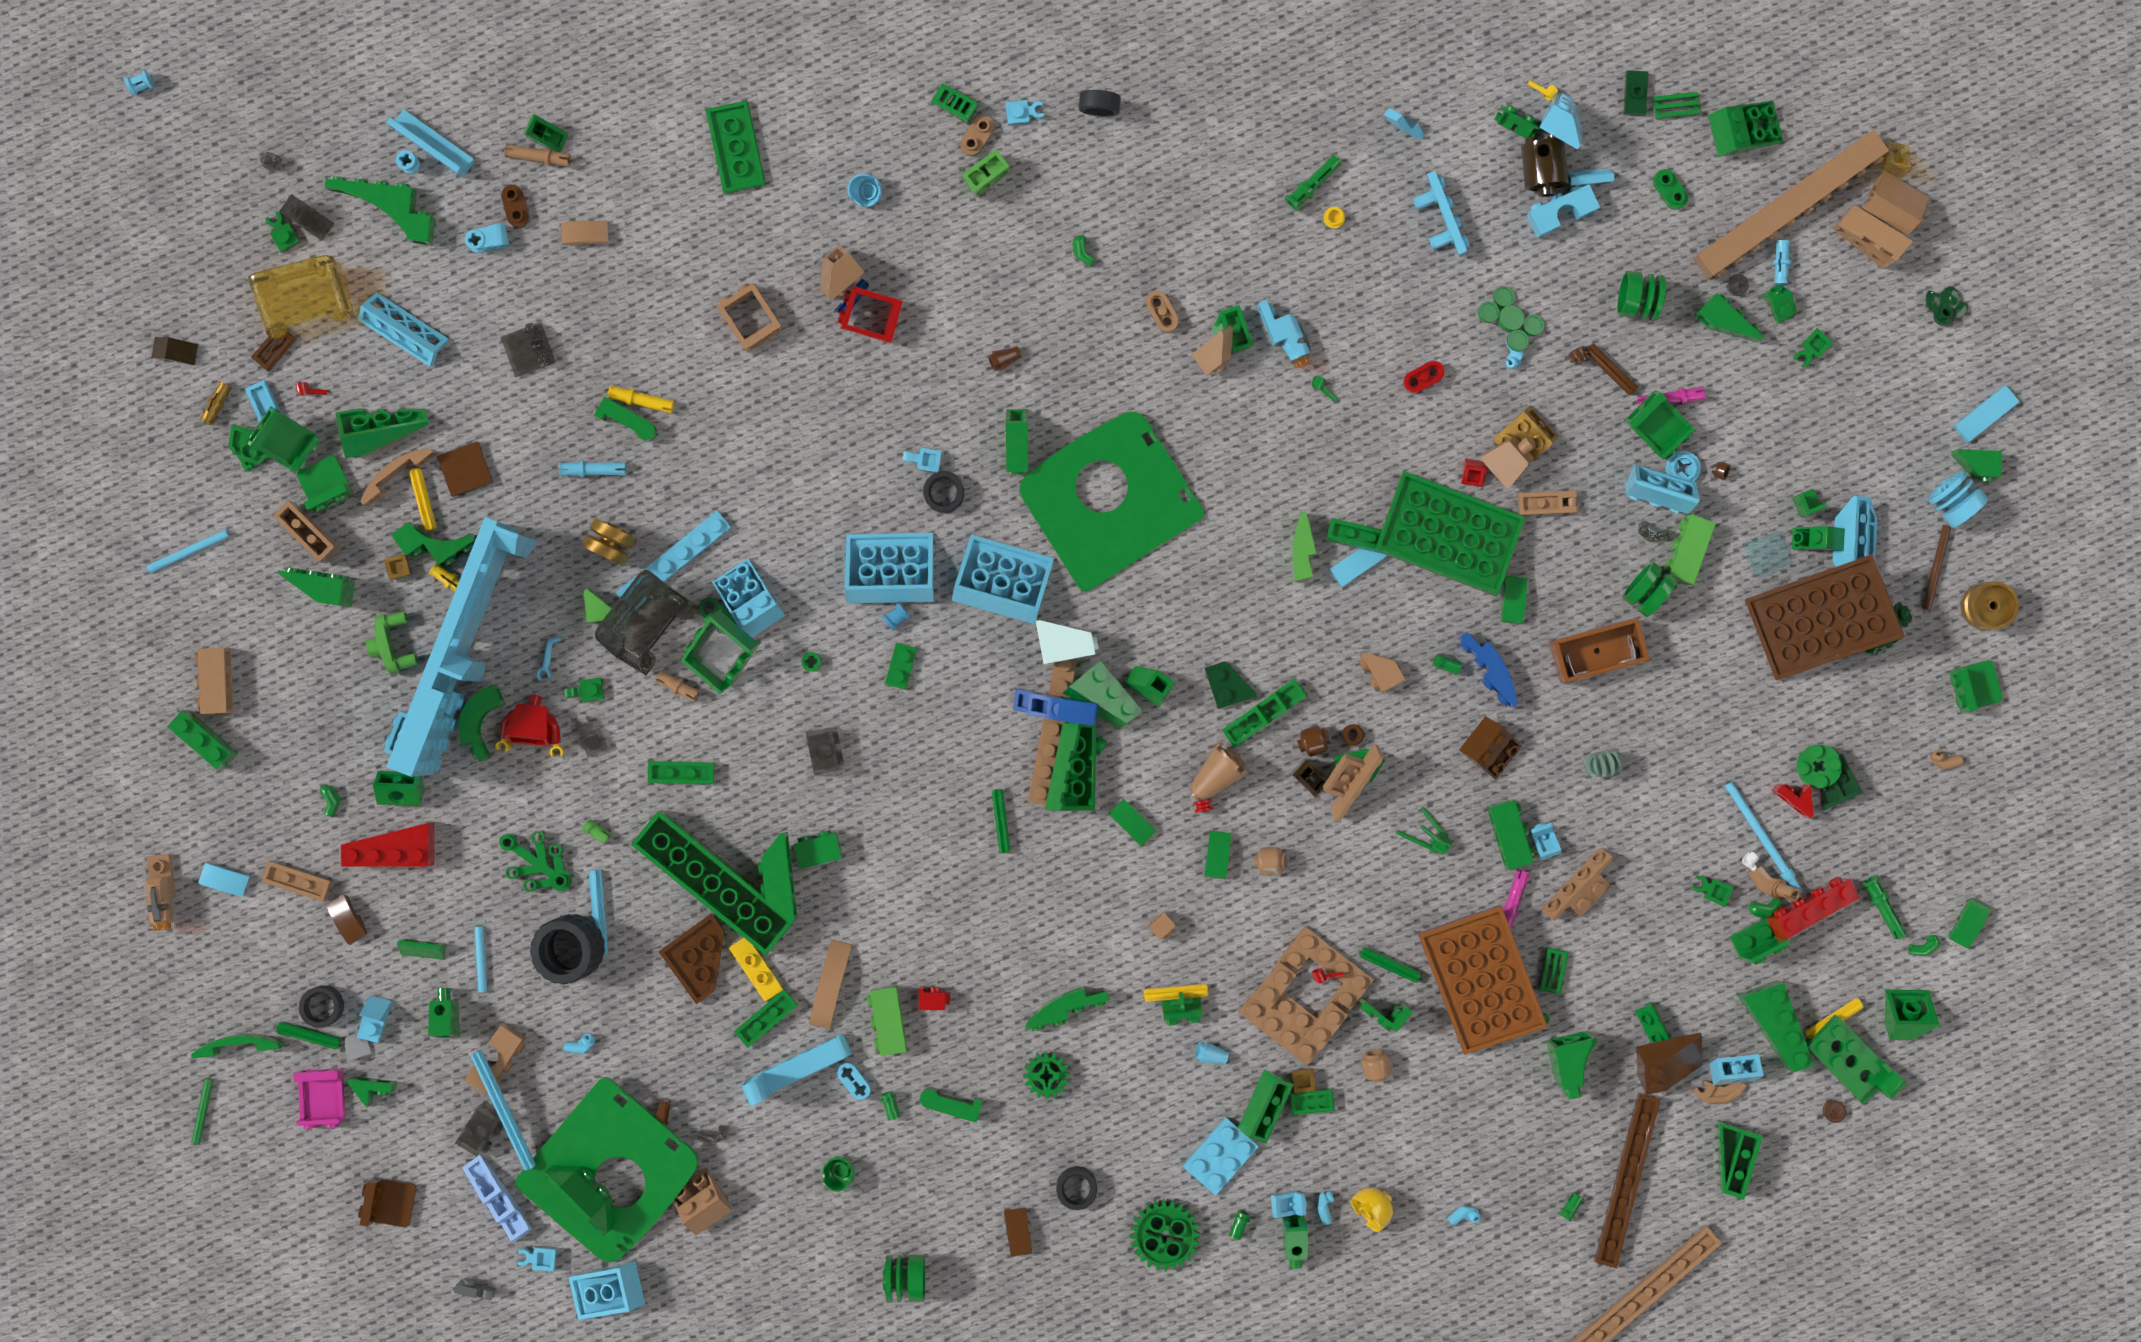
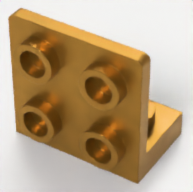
M1529 405L1493 439L1497 444H1500L1512 436H1515L1520 442L1529 436L1536 444L1529 451L1534 458L1533 460H1535L1559 436Z

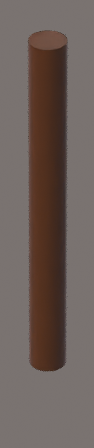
M1948 525L1942 526L1922 606L1924 610L1931 611L1951 532V527Z

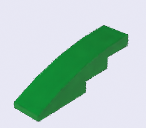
M1293 678L1227 725L1222 731L1233 747H1236L1305 698L1307 693L1297 679Z

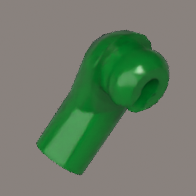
M1078 235L1072 242L1074 256L1090 267L1096 258L1086 252L1085 244L1087 238L1084 235Z
M1773 898L1768 904L1753 902L1749 905L1748 910L1755 917L1769 918L1782 906V902L1776 898Z

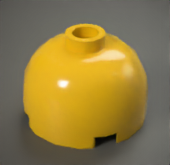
M1367 1187L1351 1197L1350 1203L1359 1218L1360 1214L1363 1215L1368 1221L1365 1225L1373 1231L1380 1232L1391 1221L1393 1216L1392 1198L1386 1191Z

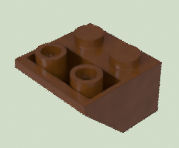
M1485 716L1459 751L1496 780L1503 773L1512 758L1517 755L1522 745L1501 725Z

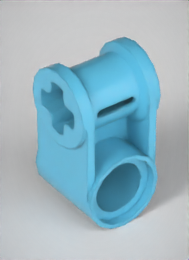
M503 223L471 230L465 236L466 245L476 253L499 250L501 247L507 248L510 246L506 226ZM478 237L480 240L478 245L475 246L472 242H475V238Z

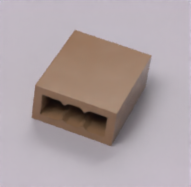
M1884 170L1872 185L1864 209L1909 236L1914 229L1918 230L1925 219L1922 217L1929 208L1926 206L1929 197Z

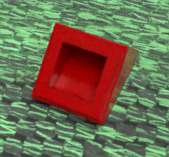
M1465 458L1461 484L1483 487L1487 471L1485 463Z

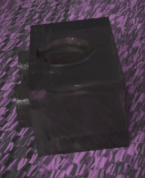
M833 727L806 732L814 775L842 770L841 765H844L842 752L838 753L837 744H840L838 731H834ZM825 744L831 747V754L828 757H824L820 753L821 747Z
M484 1103L480 1104L455 1144L476 1157L482 1153L486 1154L493 1144L490 1141L494 1134L498 1135L503 1128L497 1111ZM478 1126H483L486 1129V1136L478 1133Z

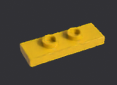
M745 938L729 947L765 1002L783 990V987L757 948Z

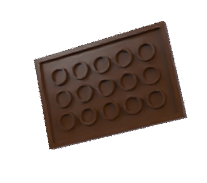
M1873 554L1745 599L1775 680L1905 637Z

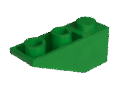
M1715 293L1694 314L1709 330L1756 343L1764 338L1761 335V330L1756 325L1750 324L1745 320V315L1740 310L1730 306V301L1722 294Z

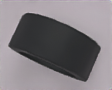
M1105 90L1082 91L1079 98V111L1093 116H1116L1120 112L1121 96Z
M939 471L932 474L923 486V496L926 503L932 510L939 513L955 511L964 499L965 490L961 480L955 474L948 471ZM942 479L951 481L957 490L955 499L947 505L936 503L931 495L933 485Z
M320 985L309 989L302 995L299 1001L301 1018L306 1024L315 1028H323L334 1024L340 1019L344 1011L342 995L337 989L328 985ZM317 994H326L333 1001V1013L326 1019L315 1018L310 1012L309 1002Z
M1079 1166L1070 1167L1063 1171L1056 1185L1058 1199L1062 1205L1072 1210H1081L1090 1206L1095 1200L1098 1190L1096 1178L1092 1172ZM1071 1176H1082L1088 1181L1090 1186L1089 1194L1083 1200L1074 1201L1066 1196L1064 1185Z

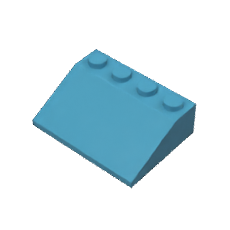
M933 533L846 534L845 594L847 603L934 602Z
M971 535L954 586L952 601L1035 624L1054 558Z

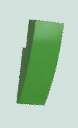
M1306 511L1300 514L1293 536L1291 555L1294 582L1313 577L1308 556L1317 554Z

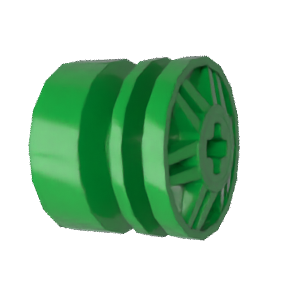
M1625 271L1619 289L1618 316L1634 318L1639 309L1641 319L1645 320L1648 317L1651 321H1657L1666 297L1665 276L1657 275L1655 278L1654 274H1648L1643 283L1642 272Z
M892 1255L886 1256V1263L883 1268V1290L887 1303L893 1302L894 1292L897 1294V1302L902 1301L903 1292L908 1293L910 1302H924V1255H910L908 1265H903L901 1255L897 1256V1265H894Z

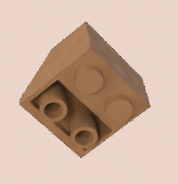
M841 245L837 246L823 258L820 290L830 300L841 297L845 293V289L849 285L858 283L862 278L861 275L865 273L850 253Z
M707 1168L689 1179L674 1200L683 1225L695 1235H698L732 1211L726 1195Z

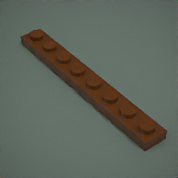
M1642 1093L1637 1094L1594 1258L1595 1263L1613 1268L1618 1266L1658 1113L1660 1098Z

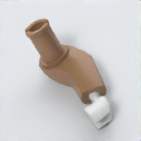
M1748 852L1743 857L1742 863L1751 869L1748 871V874L1758 890L1776 899L1784 897L1795 902L1800 898L1801 893H1798L1800 892L1798 888L1787 885L1783 879L1770 877L1762 866H1756L1755 863L1759 860V857L1754 852Z

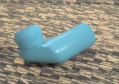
M1509 348L1510 353L1506 359V366L1510 369H1516L1521 363L1523 351L1516 352Z
M1331 1191L1322 1192L1319 1195L1318 1212L1323 1225L1332 1223L1328 1203L1334 1202Z
M1460 1206L1447 1219L1455 1226L1462 1219L1477 1223L1481 1219V1215L1475 1207Z

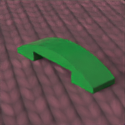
M236 1034L202 1046L191 1054V1058L218 1055L222 1046L256 1043L257 1051H266L285 1047V1042L263 1034Z

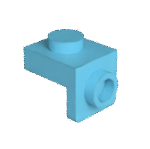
M1541 823L1531 830V839L1540 860L1561 854V848L1553 832L1554 827L1552 823Z
M1290 1191L1271 1195L1273 1217L1306 1215L1307 1201L1304 1193Z

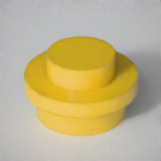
M1339 207L1328 208L1323 216L1324 223L1332 229L1341 227L1345 221L1343 210Z

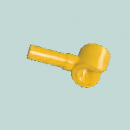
M1531 80L1527 84L1542 93V96L1547 101L1553 100L1558 93V89L1553 85L1545 89Z

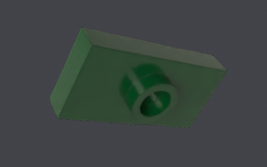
M1627 70L1625 72L1623 115H1646L1649 71Z

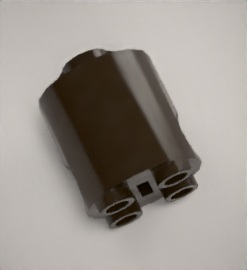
M1552 134L1548 135L1547 139L1538 140V137L1526 138L1525 144L1521 146L1525 190L1538 191L1539 197L1556 195V189L1563 188L1569 184L1565 142ZM1541 152L1549 153L1545 157L1539 156Z

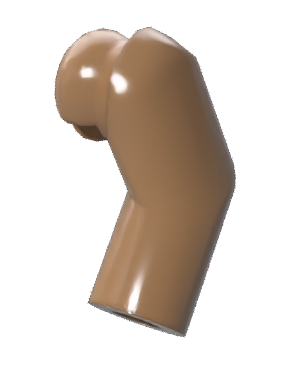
M1935 750L1930 756L1932 763L1942 770L1963 765L1961 755L1948 758L1942 753L1943 751Z

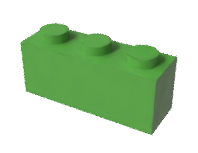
M1692 514L1681 519L1678 530L1681 531L1679 538H1675L1671 546V550L1674 552L1671 559L1668 558L1664 566L1666 574L1671 575L1678 582L1686 585H1693L1695 583L1716 524L1715 522Z
M898 985L871 989V995H867L869 1008H873L874 1016H871L872 1029L877 1031L878 1038H874L876 1051H880V1056L907 1052L908 1048Z

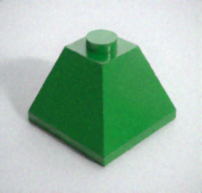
M1885 990V1026L1889 1040H1913L1939 1027L1940 1024L1929 990Z

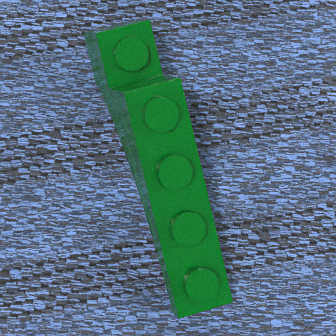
M333 176V179H325L324 187L329 191L360 198L384 211L404 231L406 240L410 243L433 245L435 219L429 216L428 212L416 211L415 214L417 192L411 188V185L398 183L397 186H392L385 181H376V184L359 178H355L354 181H346V178L340 176Z

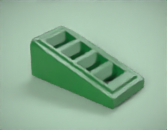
M943 83L931 103L967 125L979 108V103ZM944 91H946L948 94L942 103L939 100ZM953 95L955 99L953 100L952 104L948 106L947 103ZM961 100V105L959 106L958 110H955L954 107L956 106L958 101ZM965 105H969L965 114L961 113Z

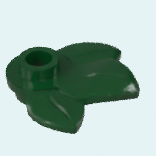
M1953 286L1946 287L1941 294L1928 290L1926 293V306L1933 312L1934 321L1940 326L1952 324L1955 319L1962 318L1968 310V304L1959 301V292Z

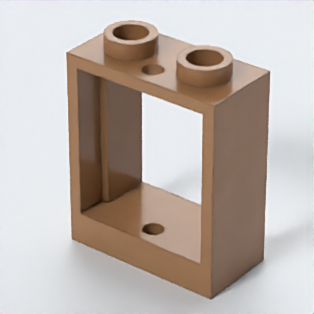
M754 283L742 285L738 289V293L732 297L731 295L725 296L719 301L720 304L717 308L747 353L784 330ZM754 293L772 322L744 339L726 310Z

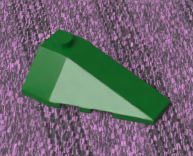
M352 409L335 413L345 458L369 454L429 425L426 409H398L395 413L385 412V409H377V413H365V409Z

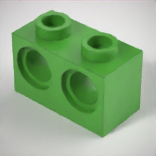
M996 149L962 174V179L973 195L977 197L1010 172V166Z

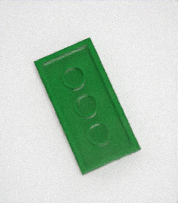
M748 100L705 109L723 194L766 186Z

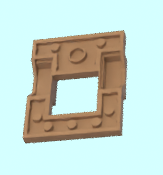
M1304 926L1278 959L1269 975L1251 994L1238 1012L1308 1066L1319 1050L1323 1049L1348 1016L1347 1014L1374 980ZM1309 957L1329 973H1344V977L1337 978L1342 982V985L1317 1017L1284 993L1285 989L1296 977V973Z

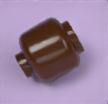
M1314 725L1300 731V739L1297 740L1301 752L1306 751L1310 757L1327 751L1328 744L1331 743L1325 728H1321L1319 725Z

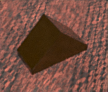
M155 337L151 358L195 366L198 344L170 337Z
M1306 758L1290 773L1314 797L1323 789V785L1327 781V778Z

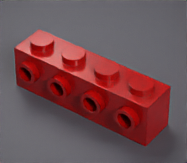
M1836 877L1830 880L1829 884L1825 887L1816 888L1810 892L1809 896L1801 897L1797 901L1792 902L1793 905L1775 911V915L1769 917L1767 921L1776 938L1788 939L1858 900L1860 896L1851 879Z

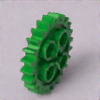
M1162 1199L1161 1205H1158L1157 1201L1154 1200V1207L1145 1204L1147 1211L1144 1212L1139 1209L1141 1217H1133L1137 1225H1130V1229L1135 1232L1129 1234V1237L1136 1239L1131 1243V1247H1138L1134 1254H1142L1140 1262L1147 1259V1267L1154 1263L1156 1271L1159 1270L1161 1265L1164 1266L1165 1272L1168 1270V1265H1171L1176 1270V1263L1184 1266V1258L1191 1261L1189 1252L1196 1254V1249L1193 1245H1199L1200 1243L1194 1238L1199 1237L1200 1232L1194 1230L1199 1227V1224L1192 1223L1195 1215L1188 1216L1189 1208L1182 1211L1181 1202L1175 1207L1173 1199L1169 1205L1166 1204L1165 1199ZM1155 1217L1163 1220L1162 1224L1158 1227L1151 1224V1220ZM1176 1222H1181L1184 1225L1183 1229L1179 1232L1172 1229L1173 1224ZM1150 1229L1157 1233H1147L1146 1230ZM1164 1231H1168L1169 1236H1166L1165 1239H1162L1160 1234H1163ZM1173 1237H1183L1184 1240L1180 1241ZM1148 1239H1156L1158 1241L1157 1245L1153 1248L1147 1247L1146 1241ZM1172 1243L1179 1246V1249L1174 1253L1167 1250V1247Z

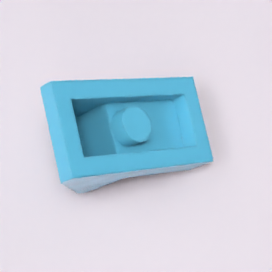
M370 995L359 1015L363 1018L357 1038L380 1043L390 1011L391 1000Z

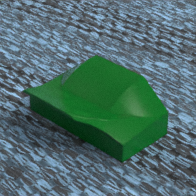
M1240 305L1220 311L1218 319L1212 326L1214 336L1222 329L1231 325L1233 328L1231 353L1253 347L1254 345Z

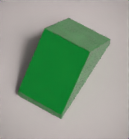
M532 114L524 132V135L530 141L550 148L555 152L562 151L569 135L567 132L535 114Z

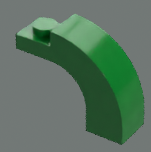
M494 684L475 693L465 704L459 719L458 729L462 746L471 744V754L479 762L491 759L481 734L482 722L489 712L506 705L498 685Z

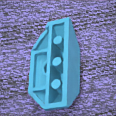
M1853 496L1835 517L1834 527L1845 528L1844 550L1833 551V563L1836 566L1873 554L1876 560L1877 518L1872 506V498Z

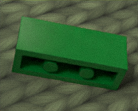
M181 710L167 726L216 770L225 769L238 754L232 746L190 710Z
M1511 799L1487 806L1504 868L1511 870L1534 863L1532 857H1535L1532 845H1528L1526 839L1529 836L1525 823L1522 824L1520 819L1522 815L1520 804Z
M1264 1069L1237 1129L1249 1138L1267 1144L1294 1084L1283 1076Z

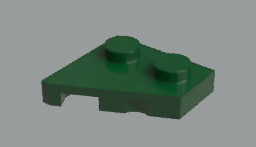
M1226 661L1204 668L1217 709L1257 697V693Z
M1843 753L1840 754L1842 762L1841 776L1834 784L1822 788L1823 811L1863 793ZM1824 762L1822 763V771L1825 770Z

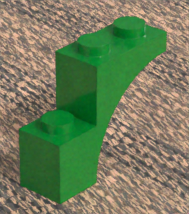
M410 522L391 534L405 556H414L416 558L425 552L424 548L426 547L438 565H446L447 567L457 562V556L463 552L464 554L470 553L476 540V536L471 533L455 540H435L426 536L415 524Z

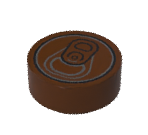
M1830 1100L1823 1106V1116L1832 1123H1839L1846 1116V1108L1839 1101Z

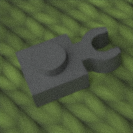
M464 1278V1280H460L456 1284L454 1293L492 1300L495 1297L496 1288L484 1287L481 1284H477L475 1279Z

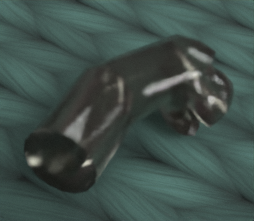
M1642 521L1638 525L1640 535L1648 542L1669 540L1670 538L1668 529L1656 531L1650 526L1648 521Z
M720 1125L718 1132L700 1129L698 1140L710 1143L726 1140L731 1135L729 1133L731 1128L728 1125Z

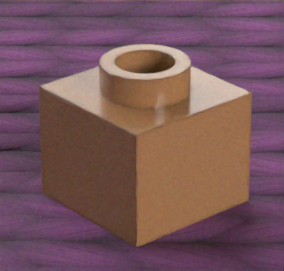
M1162 912L1148 927L1159 940L1163 937L1166 940L1175 932L1173 928L1176 925L1165 912Z

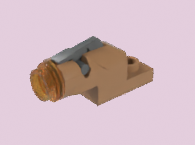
M171 854L147 857L149 879H145L150 926H153V931L172 929V898L176 897Z

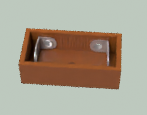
M1638 618L1549 641L1560 683L1571 682L1650 660ZM1595 648L1599 649L1598 654L1594 653Z

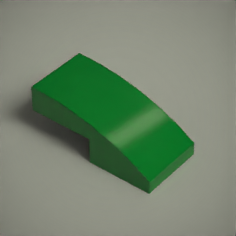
M1505 577L1501 622L1523 624L1528 578Z
M1124 798L1108 813L1140 846L1156 832Z
M1210 830L1204 877L1226 880L1232 833Z
M1970 898L1960 912V919L1950 931L1948 938L1969 949L1982 929L1991 909Z

